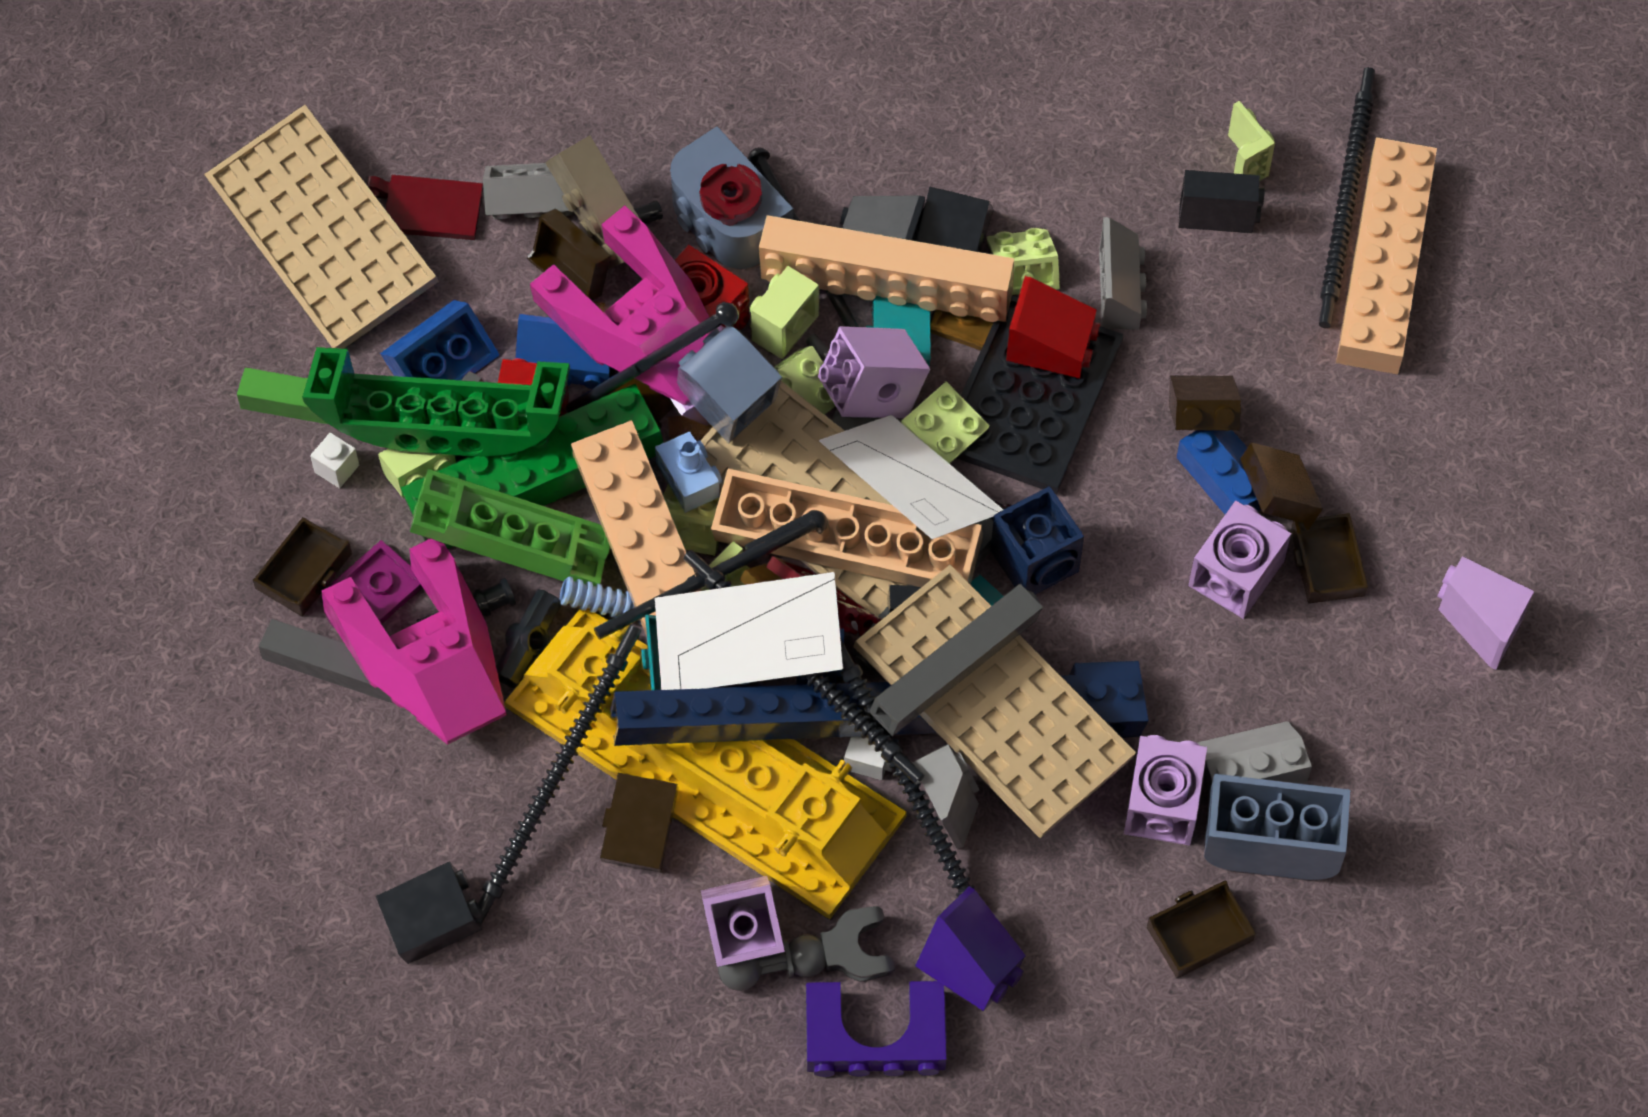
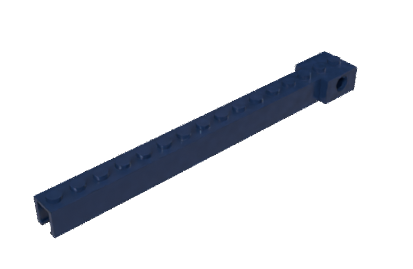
M1139 661L1074 663L1069 675L1061 676L1121 738L1141 736L1149 719ZM868 682L865 684L867 688H872L870 692L871 697L879 696L891 686L888 682ZM850 683L837 684L836 690H843V697L849 696L850 703H857V705L860 703L858 699H853L855 692L848 689L851 686ZM808 685L617 691L614 693L611 705V718H617V728L615 735H613L614 746L861 736L862 732H855V725L849 726L848 718L842 719V713H836L834 711L835 706H828V699H821L822 693H815V686L809 687ZM918 715L895 735L932 734L937 732Z

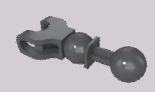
M873 906L849 910L840 917L836 926L831 931L821 933L820 938L813 935H800L795 937L789 944L785 940L783 941L785 952L719 966V977L728 988L744 991L753 987L761 975L787 970L789 979L793 978L794 974L801 977H813L819 974L825 967L826 972L837 970L859 982L889 976L896 970L892 958L887 955L869 956L861 950L858 944V938L861 933L877 928L882 924L884 919L883 909Z

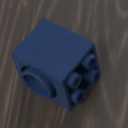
M1049 486L994 514L990 551L1014 587L1021 584L1026 590L1036 595L1079 572L1084 535Z

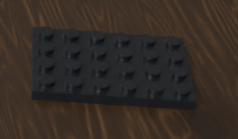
M1012 295L1006 322L996 321L993 323L961 394V397L987 422L989 428L963 451L957 459L1040 489L1050 486L1054 493L1057 494L1121 347L1124 334L1100 326L1097 341H1090L1089 349H1093L1089 368L1083 367L1080 378L1006 361L1009 328L1019 298Z

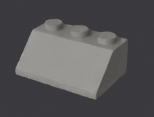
M546 163L485 166L483 187L486 215H493L494 219L511 218V214L523 213L524 217L534 218L540 217L542 212H549L554 208L558 209L565 216L573 214L564 204L562 199L564 193Z
M1103 217L1099 247L1102 327L1107 329H1139L1141 319H1146L1147 301L1141 300V292H1145L1146 275L1145 273H1140V265H1144L1145 248L1144 246H1139V236L1137 233L1109 217Z
M1288 721L1197 742L1200 746L1207 747L1203 779L1209 795L1214 774L1299 784L1308 781L1312 768L1302 737Z
M948 744L912 763L925 775L921 782L956 849H959L965 844L979 805L974 793L980 790L961 753L953 754Z

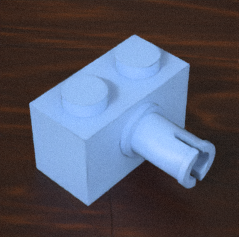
M690 431L655 447L656 463L685 513L720 497L719 484L722 483L721 475L715 465L710 467L706 460L708 455L703 443L700 440H695Z

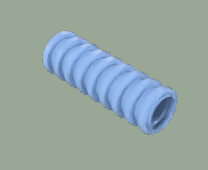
M567 577L564 580L560 591L559 600L561 605L565 606L570 603L572 608L580 606L581 610L590 608L592 613H596L598 610L600 615L609 613V616L612 618L635 607L628 591L622 593L621 589L612 591V587L609 586L604 589L601 584L593 586V583L589 581L584 584L581 579L573 581V577Z

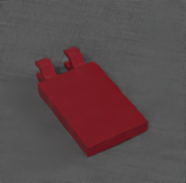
M391 175V181L387 182L380 177H368V188L375 197L387 198L386 208L384 209L403 234L475 240L484 189L483 183Z
M772 556L766 566L782 579L817 575L808 568ZM836 588L839 625L841 629H844V632L853 635L859 633L862 636L870 630L873 623L877 624L882 620V618L875 616V614ZM852 621L857 623L858 631L852 627Z

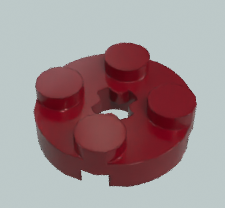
M727 164L717 165L706 172L701 180L699 195L702 208L709 216L727 226H733L739 221L752 216L762 202L760 179L752 169L745 165L737 164V167H727ZM736 189L738 191L736 196L727 197L724 190L733 191Z

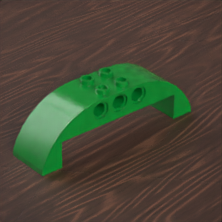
M316 347L302 398L308 408L330 426L357 440L378 447L407 452L462 456L507 455L536 445L555 428L562 407L570 364L537 361L532 385L355 374L348 349Z

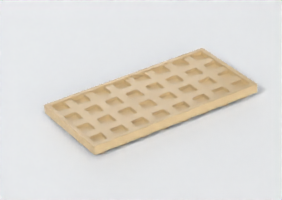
M303 105L204 174L332 348L344 349L439 282L436 275L306 105Z
M782 381L776 401L729 444L713 427L701 440L708 455V458H706L710 467L715 465L721 475L722 483L719 484L720 495L729 468L892 505L819 442L820 439L838 434L844 430ZM800 560L817 574L834 572L836 588L875 614V616H879L887 607L889 585H908Z
M949 565L857 639L853 647L892 685L990 608L991 605ZM1020 635L920 714L956 753H961L964 761L1039 838L1050 831L1133 759L1136 754Z

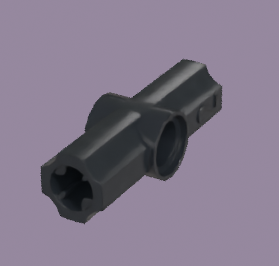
M537 589L521 621L509 626L505 634L507 647L496 665L499 682L516 688L534 655H540L549 644L548 629L561 606L558 597L545 590Z

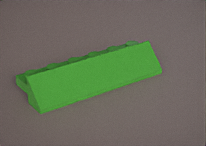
M431 469L427 470L412 515L413 520L410 528L411 533L561 581H564L567 577H573V581L581 579L584 584L588 581L592 582L593 586L601 582L604 562L610 549L609 542L600 524Z

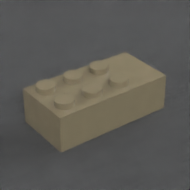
M589 135L545 163L564 193L562 196L564 204L569 211H574L580 220L578 223L579 228L611 255L608 267L611 269L624 263V261L604 242L601 224L624 205L637 217L638 215L592 137Z

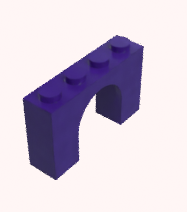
M909 981L910 1022L908 1028L900 1039L884 1047L864 1046L853 1040L846 1032L841 1019V982L806 983L807 1072H814V1075L819 1077H830L835 1075V1072L849 1071V1075L856 1077L867 1076L870 1074V1071H884V1074L887 1076H900L904 1074V1071H918L920 1075L932 1076L938 1074L939 1070H945L944 985L940 982Z

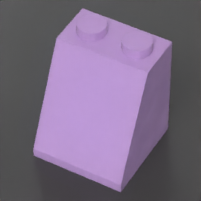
M1462 556L1457 567L1450 565L1442 581L1443 585L1437 596L1442 599L1439 611L1488 666L1496 670L1525 616L1534 591Z
M767 876L701 890L717 967L785 952L771 886Z

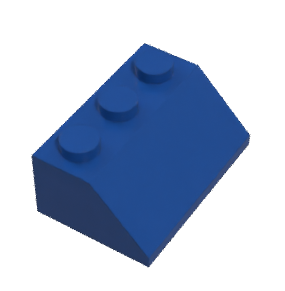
M457 300L447 304L380 353L394 376L462 380L468 372L476 373L500 355L470 305Z
M519 314L516 358L524 359L531 363H537V361L569 363L568 386L580 384L593 389L613 377L614 368L596 363L551 318Z
M1195 430L1179 441L1176 458L1224 515L1235 501L1243 505L1252 506L1258 512L1261 511V507L1240 460L1247 447L1234 431Z

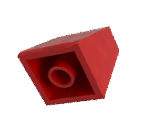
M1025 276L1009 328L1006 361L1080 378L1083 367L1089 368L1093 349H1089L1090 341H1097L1101 323L1095 322L1097 310L1032 277Z

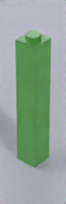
M251 368L244 369L237 392L241 409L327 424L303 402L302 396L308 378Z

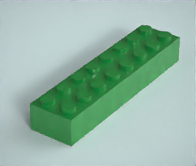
M635 383L560 416L550 434L532 447L507 455L470 456L437 472L545 506L586 487L575 461L571 443L631 420L648 459L656 456L655 447L664 442L661 431ZM425 477L401 487L412 515ZM422 536L424 541L430 539ZM444 543L447 549L453 547L452 545Z

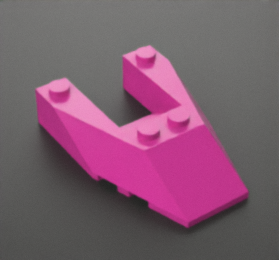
M625 205L601 224L604 242L643 280L605 312L600 310L554 264L530 283L534 302L596 363L602 366L605 364L620 372L709 318L691 280L650 229ZM711 332L634 379L649 385L650 389L686 405L690 401L677 384L679 362L690 351L693 350L697 353L704 345L703 340Z
M428 539L409 549L411 570L439 611L438 613L389 636L351 577L322 590L324 612L370 685L374 688L378 687L391 697L393 703L400 708L404 707L416 717L420 724L448 745L506 716V710L487 623L445 544Z

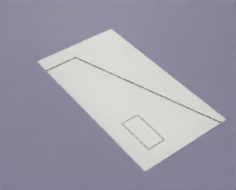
M892 415L819 440L820 443L931 539L991 518L994 514L1003 510Z
M834 572L655 598L661 690L712 688L843 669Z

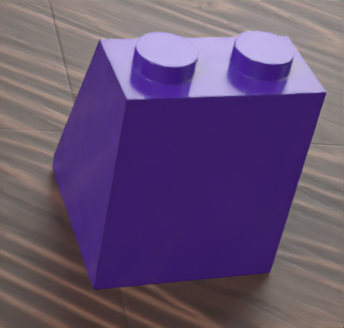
M969 886L937 917L915 966L984 1011L993 1001L998 1004L1006 994L1008 987L1013 988L1018 983L1024 972L1020 966L1026 955L979 894Z

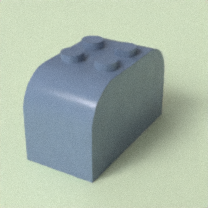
M718 127L713 128L684 147L673 158L670 169L672 202L674 211L678 216L677 220L683 230L686 232L691 230L696 236L699 247L705 253L710 251L725 266L735 269H746L759 264V244L767 215L793 220V208ZM720 164H727V167H737V164L745 165L757 174L761 183L762 202L758 210L749 218L739 221L733 226H727L709 216L702 208L699 191L703 176L711 168ZM726 189L724 190L725 196L734 197L738 190L729 191Z
M726 326L721 331L716 328L703 340L704 345L697 353L692 350L686 354L679 362L680 367L678 368L677 384L681 391L728 444L776 401L782 376L732 326Z
M1214 774L1209 795L1204 858L1210 864L1230 871L1305 880H1320L1333 877L1340 872L1346 855L1350 790Z

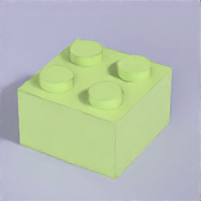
M789 266L786 267L781 275L776 274L772 278L765 294L756 297L750 307L752 341L783 359L819 316V284Z

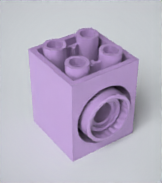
M839 326L835 338L830 344L825 361L819 369L818 378L842 417L884 418L892 415L895 418H905L910 414L930 368L905 329Z
M1235 501L1194 557L1188 586L1244 619L1284 563L1291 533L1282 524L1276 521L1271 522L1259 515L1258 511L1252 506L1243 505Z
M1158 735L1140 736L1124 829L1125 835L1190 846L1197 818L1207 747L1200 746L1193 741H1168Z

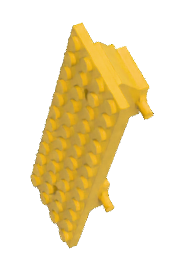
M590 608L586 610L579 609L570 622L560 629L526 671L523 680L506 699L505 707L559 743L565 744L567 741L565 736H570L571 734L569 728L576 725L574 719H579L581 716L578 711L585 709L583 702L589 701L588 693L594 692L595 689L592 686L599 683L597 677H602L604 674L602 668H607L608 666L606 660L609 654L615 653L630 625L599 640L594 628L608 620L597 613L590 612ZM637 639L626 659L628 661L624 672H619V680H614L616 687L609 689L611 696L605 697L606 705L600 706L602 713L595 715L597 722L592 721L590 726L593 729L587 730L586 735L588 738H583L581 741L583 747L577 748L579 756L616 780L618 773H624L678 784L679 790L673 813L675 819L762 876H767L768 880L830 920L905 820L907 812L848 775L849 771L852 770L849 763L845 765V761L840 760L839 764L834 766L794 739L614 746L613 735H615L617 728V718H611V705L614 693L617 691L651 690L650 668L643 669L641 649H648V646Z

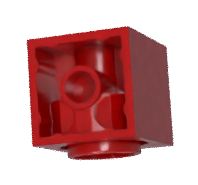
M688 244L675 261L691 280L709 317L716 314L718 304L723 302L732 303L739 313L738 320L732 327L739 330L743 329L750 319L748 283Z

